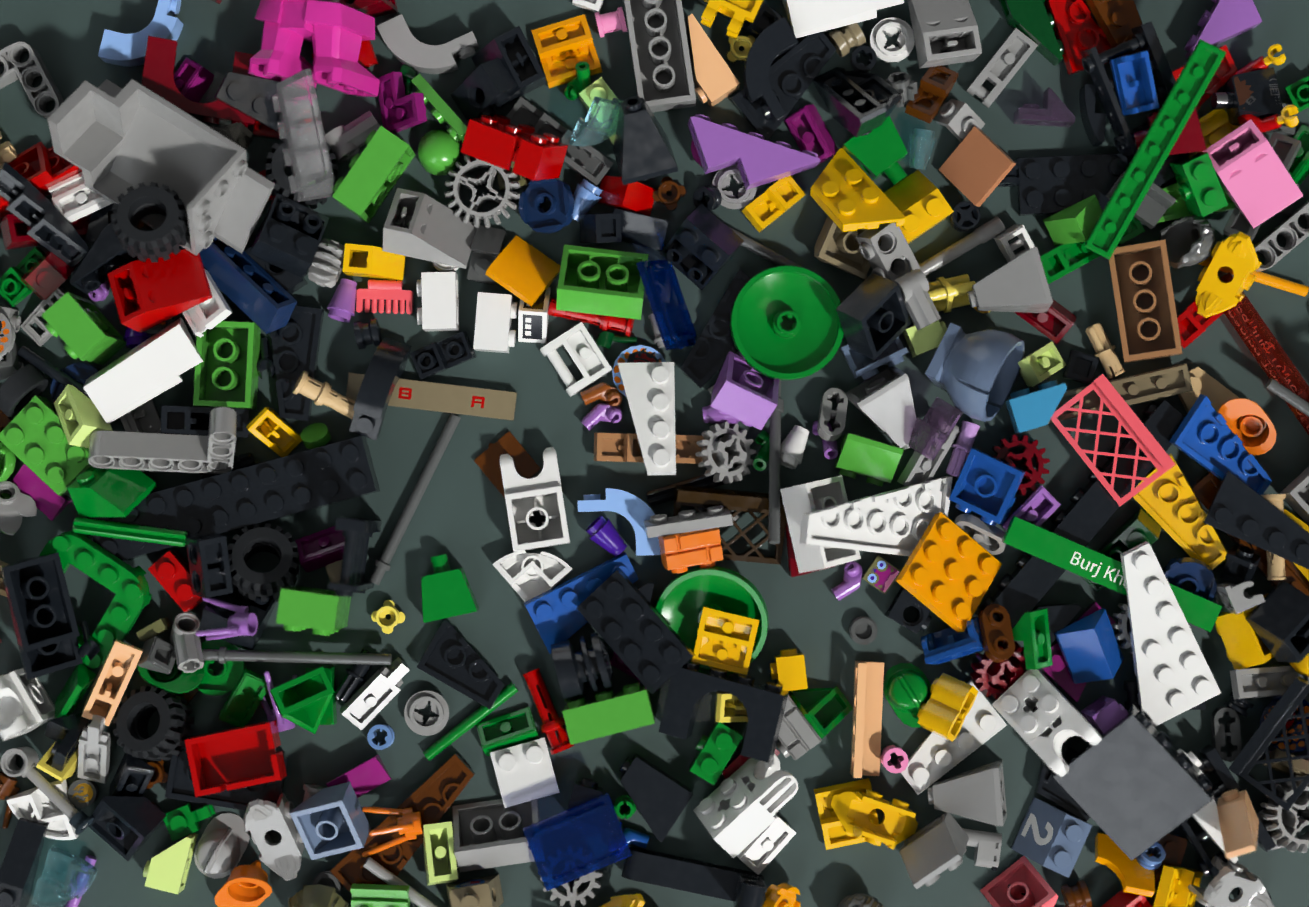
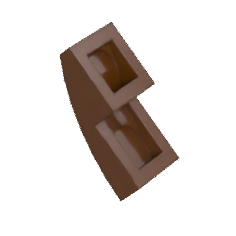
M944 66L930 67L920 81L918 93L914 94L915 100H910L907 103L905 113L930 124L948 97L959 73Z

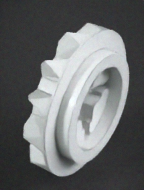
M891 17L879 21L870 34V47L876 52L877 58L884 60L886 63L900 62L908 57L915 43L912 28L908 23L899 18ZM899 32L900 34L896 41L899 46L891 45L885 49L884 47L887 42L885 35L892 37Z

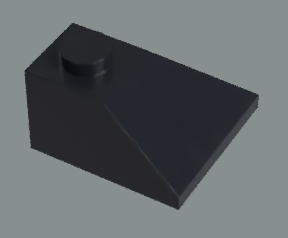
M105 796L91 815L94 820L88 827L124 859L129 861L158 829L166 815L156 803L151 802L146 797Z

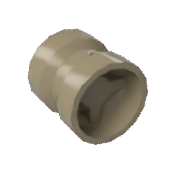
M857 23L843 26L840 30L833 29L827 34L828 39L834 45L840 57L847 55L850 52V48L854 46L859 47L866 43L864 33Z

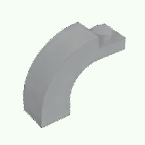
M402 14L377 25L381 37L393 56L402 64L410 66L421 73L445 74L456 71L458 66L454 59L458 57L460 59L468 58L475 54V49L479 48L473 31L442 45L422 43L412 35Z

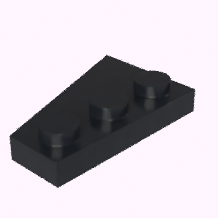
M227 72L214 98L286 136L288 139H292V134L298 129L317 89Z
M445 618L417 668L491 710L505 685Z

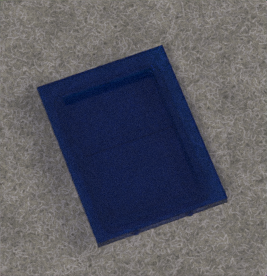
M646 260L636 263L665 349H683L694 346L696 343V332L672 264H669L667 260Z
M608 793L522 828L529 844L528 848L531 850L538 867V874L541 875L547 891L632 856Z

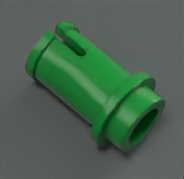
M621 795L614 803L615 812L621 819L623 817L629 819L636 811L637 806L630 795ZM626 803L630 809L623 811L620 806Z

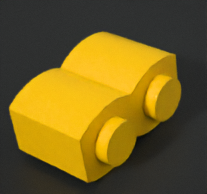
M942 673L931 685V698L927 703H923L918 711V724L924 729L953 742L962 728L965 716L969 713L975 702L978 691L972 685Z

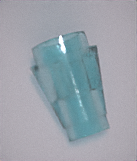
M913 128L912 135H909L910 168L926 170L937 138H934L935 131Z

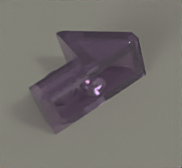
M1049 87L1043 94L1042 109H1039L1040 106L1037 104H1023L1022 108L1019 107L1014 113V124L1069 128L1075 123L1073 113Z
M936 397L923 420L920 418L916 419L908 447L933 461L963 412Z

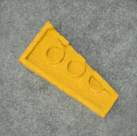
M1170 453L1169 457L1176 465L1133 498L1191 558L1203 561L1213 570L1226 559L1225 556L1228 551L1214 527L1203 523L1206 513L1173 455ZM1154 467L1146 474L1145 478H1149L1157 472V468Z

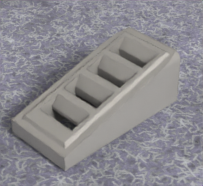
M58 287L46 300H42L20 326L40 347L53 335L46 329L44 323L39 318L66 294L61 287ZM34 323L44 331L41 336L31 327Z

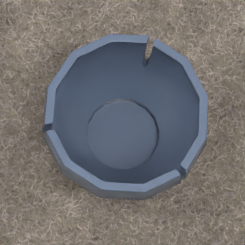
M950 323L925 375L936 387L948 393L955 408L970 418L984 422L991 421L1004 405L1020 371L1018 362L1023 359L1025 353L1024 341L1011 333L994 329L965 334L960 326Z

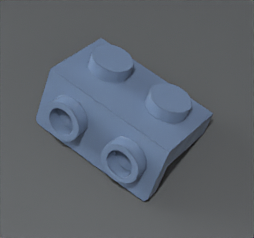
M899 336L875 360L850 349L848 344L840 348L854 378L862 376L863 380L878 374L877 368L886 363L891 368L905 361L903 355L908 353Z

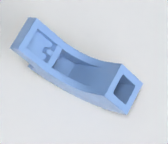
M158 0L152 21L139 32L124 34L104 29L98 57L106 63L132 67L144 65L148 36L175 41L179 38L184 24L174 15L180 11L181 0Z
M605 488L606 500H601L600 494L583 495L584 500L577 501L578 512L612 511L624 516L631 523L635 532L636 556L661 555L658 537L648 538L644 527V521L650 520V517L655 515V513L637 496L623 490Z

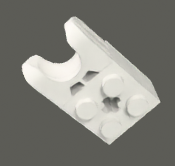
M547 447L544 450L543 469L537 477L531 479L521 477L517 473L514 460L509 454L500 455L499 460L513 551L517 552L570 543L555 448ZM539 511L541 516H546V521L542 522L540 527H536L535 523H530V517H534L533 513Z
M24 668L0 675V736L3 741L29 733L54 718L55 706L38 677L26 680Z
M1038 669L1027 670L992 704L1046 765L1060 777L1066 775L1070 768L1061 753L1062 745L1069 737H1082L1092 746L1097 745L1102 740V736ZM1036 706L1038 709L1033 712V708Z
M775 753L769 763L753 758L747 760L693 810L713 839L733 859L776 820L773 815L797 793V780L791 773L780 770V761Z

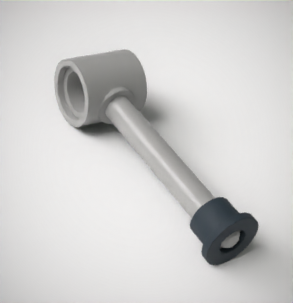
M25 746L7 750L2 755L0 761L2 771L10 777H27L70 819L69 823L76 829L75 833L77 835L82 833L93 822L94 818L92 816L88 817L82 810L78 811L36 770L39 757L33 748ZM18 755L23 758L24 762L21 769L16 764Z

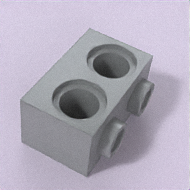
M895 222L879 224V229H866L856 237L860 244L859 250L863 257L869 261L873 269L872 273L892 281L915 269H920L900 227H896ZM881 237L882 242L881 246L879 247L878 240ZM892 261H893V262H894V268H893V270L891 271V263H892Z

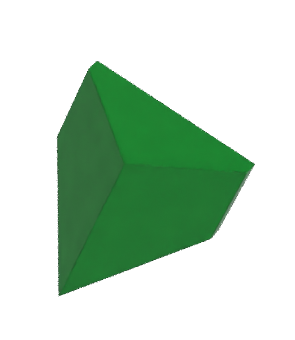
M322 666L271 689L270 692L283 718L315 734L333 696L334 689Z
M837 686L834 688H808L788 691V695L821 739L853 710V707Z

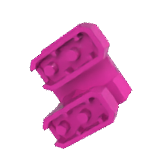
M315 0L260 1L255 19L264 22L261 49L250 58L249 74L263 79L315 89L316 85L320 84L353 96H378L380 80L358 63L362 41L375 40L374 17L341 3ZM303 41L313 42V66L300 55Z

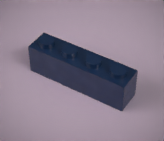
M214 237L212 244L207 249L203 248L200 251V257L204 269L210 273L217 287L266 334L285 327L297 301L245 251L241 254Z

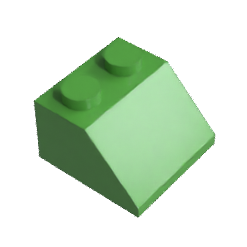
M847 433L842 437L834 468L840 469L839 475L855 479L856 474L867 477V483L882 487L883 482L891 483L904 449Z

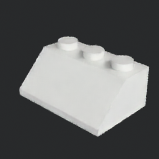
M842 475L780 489L799 573L826 569L861 559L859 550L799 543L803 514L848 502Z

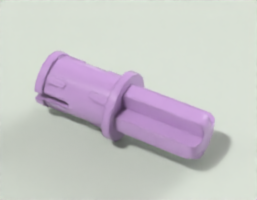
M962 421L957 441L951 446L954 449L946 470L947 474L959 478L974 444L978 429L980 428L979 425Z

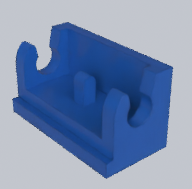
M1148 51L1110 60L1117 100L1124 116L1159 108Z
M979 618L967 621V627L964 632L957 633L950 627L922 636L921 644L925 655V663L939 665L984 650Z

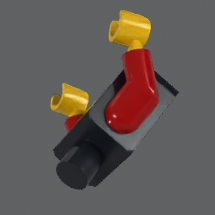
M1273 44L1268 49L1267 57L1261 56L1232 74L1223 92L1212 94V108L1214 110L1226 109L1229 123L1232 125L1242 126L1249 120H1252L1261 133L1280 128L1284 123L1287 127L1297 126L1299 123L1298 117L1289 116L1296 115L1299 111L1295 105H1287L1283 108L1274 67L1269 68L1270 64L1279 66L1285 62V54L1273 57L1274 54L1283 49L1280 44Z

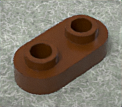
M991 604L982 610L979 615L980 631L986 656L993 662L1001 663L1013 655L1015 651L1014 637L1008 611L1001 605ZM993 614L999 616L1000 622L993 619ZM998 642L1004 644L1005 650L998 647Z

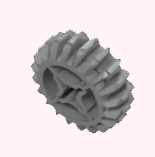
M465 155L464 160L467 164L462 166L457 161L455 165L460 171L456 173L449 170L448 172L449 176L455 180L445 181L446 187L453 188L452 191L444 193L446 198H454V200L448 203V207L450 209L459 207L455 211L454 216L459 217L465 213L463 223L468 224L474 218L473 224L475 228H479L481 220H484L486 228H490V219L494 218L497 225H500L501 220L498 217L500 214H503L507 219L510 218V214L506 211L507 207L512 210L517 209V205L511 202V199H520V194L512 192V190L520 188L521 185L520 182H511V180L515 179L518 175L513 172L507 173L509 170L475 158L476 161L472 162L470 157ZM476 169H489L479 179L466 177ZM497 172L505 181L506 189L504 196L493 189L494 177ZM461 184L472 191L471 204L468 208L461 200ZM480 184L481 186L482 184H487L486 187L492 195L483 194L480 197L479 192L473 185L478 187ZM486 201L499 203L493 210L476 212Z
M1296 780L1297 788L1303 780ZM1292 781L1280 782L1281 785L1275 783L1277 795L1285 801L1294 794ZM1309 784L1289 811L1265 795L1269 799L1268 803L1262 802L1260 805L1266 808V813H1262L1259 816L1261 819L1267 820L1264 827L1267 831H1270L1269 835L1272 840H1277L1276 845L1281 848L1286 847L1287 851L1295 852L1298 850L1300 853H1306L1309 848V831L1303 835L1294 836L1304 826H1309ZM1292 808L1298 809L1301 815L1297 816V812ZM1282 811H1283V813H1284V821H1283V822H1282V815H1281V814H1282Z

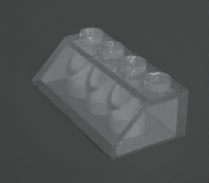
M311 68L304 69L277 83L276 94L271 95L274 112H280L281 121L277 122L279 138L285 139L287 146L286 149H282L285 166L291 165L293 175L288 176L290 192L296 193L298 202L332 197L334 180Z

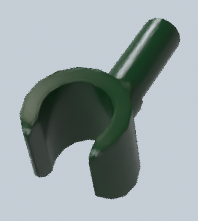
M403 65L400 72H402L403 80L406 81L405 96L411 94L413 88L411 80L418 73L414 68Z
M604 331L598 334L596 344L597 346L610 349L612 341L636 344L637 337L620 336Z

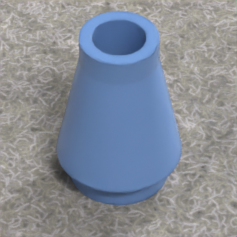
M585 178L581 184L577 183L573 195L574 210L572 216L578 222H580L579 215L587 214L602 198L600 194L603 190Z

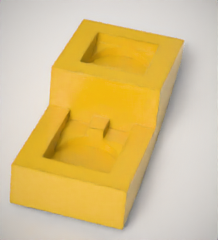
M788 176L779 179L771 185L763 194L748 204L742 210V213L760 233L806 194L795 180Z

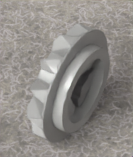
M735 164L720 169L712 181V185L717 187L721 193L722 201L720 205L727 209H741L747 206L753 200L757 187L746 190L745 186H742V188L738 189V198H735L732 191H723V189L730 186V176L733 177L736 184H744L738 166Z
M433 690L419 691L407 701L404 709V718L408 727L413 732L423 736L434 735L446 726L449 720V705L442 695ZM429 701H431V711L439 716H430L426 724H423L424 715L419 713V711H415V709H424Z

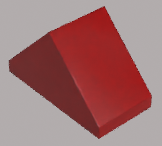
M604 175L600 184V188L603 190L600 194L602 198L597 204L647 216L651 215L654 204L653 192L656 189L640 182L623 185L621 177Z

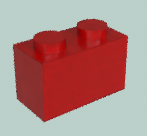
M169 550L148 568L150 573L184 612L193 611L203 602L202 597L193 595L189 563L178 550Z

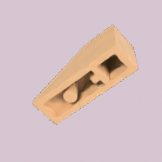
M691 14L688 16L687 25L695 85L697 86L695 93L703 104L707 102L712 108L737 91L740 83L694 15Z
M115 640L87 696L82 717L92 720L93 715L105 717V725H110L143 649Z
M1237 789L1224 792L1218 798L1217 811L1224 851L1227 859L1256 851L1259 820L1246 790L1238 792Z

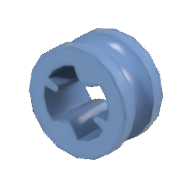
M386 724L373 726L367 734L369 745L377 750L390 747L395 739L393 729ZM377 729H380V732L385 730L388 734L385 737L386 743L382 745V741L377 743L374 739L377 736Z
M1156 842L1136 858L1143 868L1155 870L1162 864L1166 853L1162 845Z

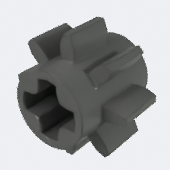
M895 72L890 74L888 79H885L889 85L901 93L902 99L896 107H905L910 100H915L914 94L918 93L917 81H911L909 74Z

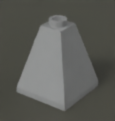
M1037 247L1029 249L974 284L971 291H967L971 307H977L978 311L1044 313L1048 311L1053 303Z
M888 366L878 374L846 392L848 400L898 447L905 450L918 442L916 438L920 437L909 377L905 372L895 366L891 368Z
M1003 760L995 761L935 782L932 787H928L929 805L934 804V809L995 826H1004L1007 819Z

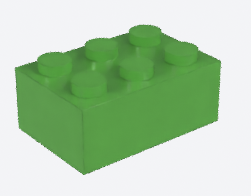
M382 126L377 131L374 129L368 135L365 141L367 146L361 154L357 153L349 164L350 171L345 178L340 177L333 187L335 193L332 197L340 205L368 224L416 155L409 144Z
M564 244L557 287L556 310L641 320L649 254Z
M67 292L41 315L47 321L44 324L46 329L54 337L60 336L66 343L63 346L64 349L74 359L79 358L82 361L86 360L89 363L103 365L126 345V341L123 340L124 337L91 300Z
M221 321L211 330L207 329L203 332L201 338L197 336L196 347L203 362L195 366L194 406L257 410L259 375L257 363L260 355L261 328L255 322Z
M35 395L0 432V441L57 495L68 496L69 491L67 488L76 480L79 474L91 467L88 462L89 448L68 444L55 406L46 397Z
M297 585L281 588L276 624H284L283 630L301 632V630H306V628H312V634L330 636L334 632H339V629L347 627L351 597L335 595L333 590Z
M640 682L624 685L623 691L613 693V690H603L596 694L593 699L586 700L584 696V698L569 701L562 710L571 745L655 724L649 692L645 686L640 685Z

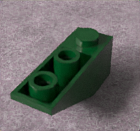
M999 0L1007 24L1014 30L1017 28L1038 45L1036 50L1054 66L1058 65L1063 59L1064 47L1062 41L1055 37L1053 28H1055L1054 19L1050 12H1046L1043 4L1045 0Z
M1140 508L1118 528L1097 552L1121 562L1120 554L1145 541L1149 542L1150 545L1157 541L1162 527L1146 511ZM1082 577L1096 592H1099L1104 587Z

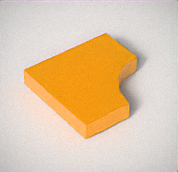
M1097 833L1095 837V862L1105 865L1115 872L1122 883L1123 892L1152 897L1155 893L1154 870L1143 868L1137 862V858L1131 861L1107 834Z

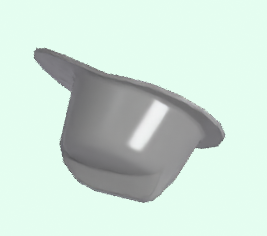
M233 813L220 814L211 820L195 848L194 860L199 871L205 876L214 879L224 878L230 875L232 870L238 865L250 840V831H245L244 819L239 815Z

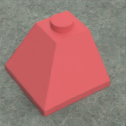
M1022 856L980 890L992 907H1054L1058 899L1055 891L1025 856Z

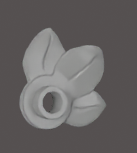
M10 481L0 482V495L8 493L11 497L3 499L0 496V530L8 535H14L21 527L22 517L36 516L37 507L31 496L20 493L17 485Z

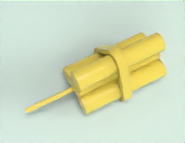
M968 274L946 279L938 277L936 281L928 282V293L937 311L947 313L951 312L952 308L970 305L967 291H971L976 283L975 281H970Z

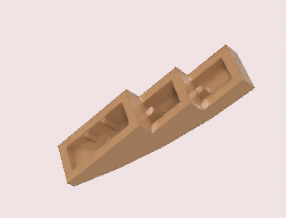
M594 433V461L644 463L637 434ZM675 435L676 464H699L703 461L702 457L695 455L696 452L702 449L696 443L697 441L705 440L703 436Z

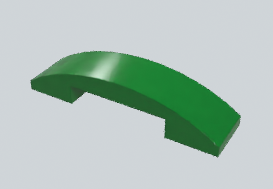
M1133 217L1117 247L1145 232L1138 219ZM1085 242L1058 246L1040 256L1047 283L1050 284L1101 255L1084 247Z

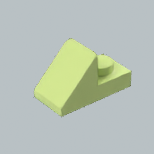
M1053 341L1019 361V373L1027 386L1033 387L1065 367L1066 363Z

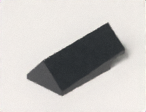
M59 553L24 559L1 567L26 680L82 664V657L77 652L79 649L77 637L80 634Z

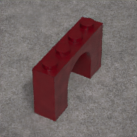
M148 36L142 86L187 114L203 117L202 122L219 125L220 120L231 122V127L248 130V125L254 126V119L219 100L211 103H197L184 97L174 82L178 41ZM235 51L232 73L257 77L248 73L250 58L254 54Z

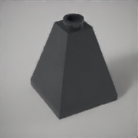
M630 97L623 103H620L613 151L623 185L677 172L678 167L668 136L645 100L639 97Z

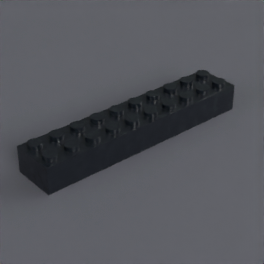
M358 436L150 493L126 517H87V519L186 531L188 538L210 533L222 535L245 527H251L253 524L270 522L379 492L380 487L367 439L364 436ZM92 535L93 541L122 561L178 547Z

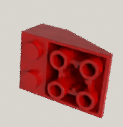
M182 249L177 255L173 252L169 254L170 259L165 261L163 257L158 258V262L153 263L150 258H147L146 262L136 260L108 273L121 324L142 333L212 298L200 253L196 256L188 250Z

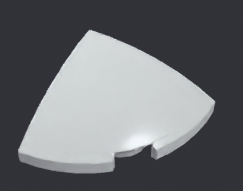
M525 550L517 551L500 558L492 564L524 602L554 588L572 570L562 559L543 551L540 554L526 553Z
M66 779L51 782L50 784L70 802L68 798L69 787ZM37 787L6 799L9 808L18 820L25 818L48 825L45 837L55 840H73L79 837L75 833L76 829L69 823L70 819Z

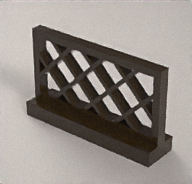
M675 485L673 516H679L678 512H680L681 506H691L698 513L701 512L698 507L706 508L702 511L705 512L708 507L717 505L734 510L731 513L732 520L741 511L749 512L753 516L754 520L742 530L733 520V525L739 532L727 542L720 535L721 542L723 543L722 551L727 548L730 552H723V560L781 565L787 519L781 494L780 543L775 544V557L763 556L757 549L769 539V531L761 522L769 514V493ZM753 512L762 513V514H760V515L757 517ZM758 523L766 532V535L753 544L745 533ZM743 536L751 547L742 554L735 553L730 548V545ZM753 551H755L758 555H750V554H751Z

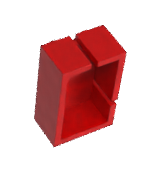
M495 114L494 118L481 115V119H469L461 153L505 170H510L511 163L514 161L512 172L533 181L559 178L568 145L559 142V137L548 133H543V136L534 133L535 128L529 125H513L510 123V118Z
M276 720L193 736L185 740L195 797L219 793L225 789L228 791L278 781L287 776L283 752L276 751V747L281 745Z

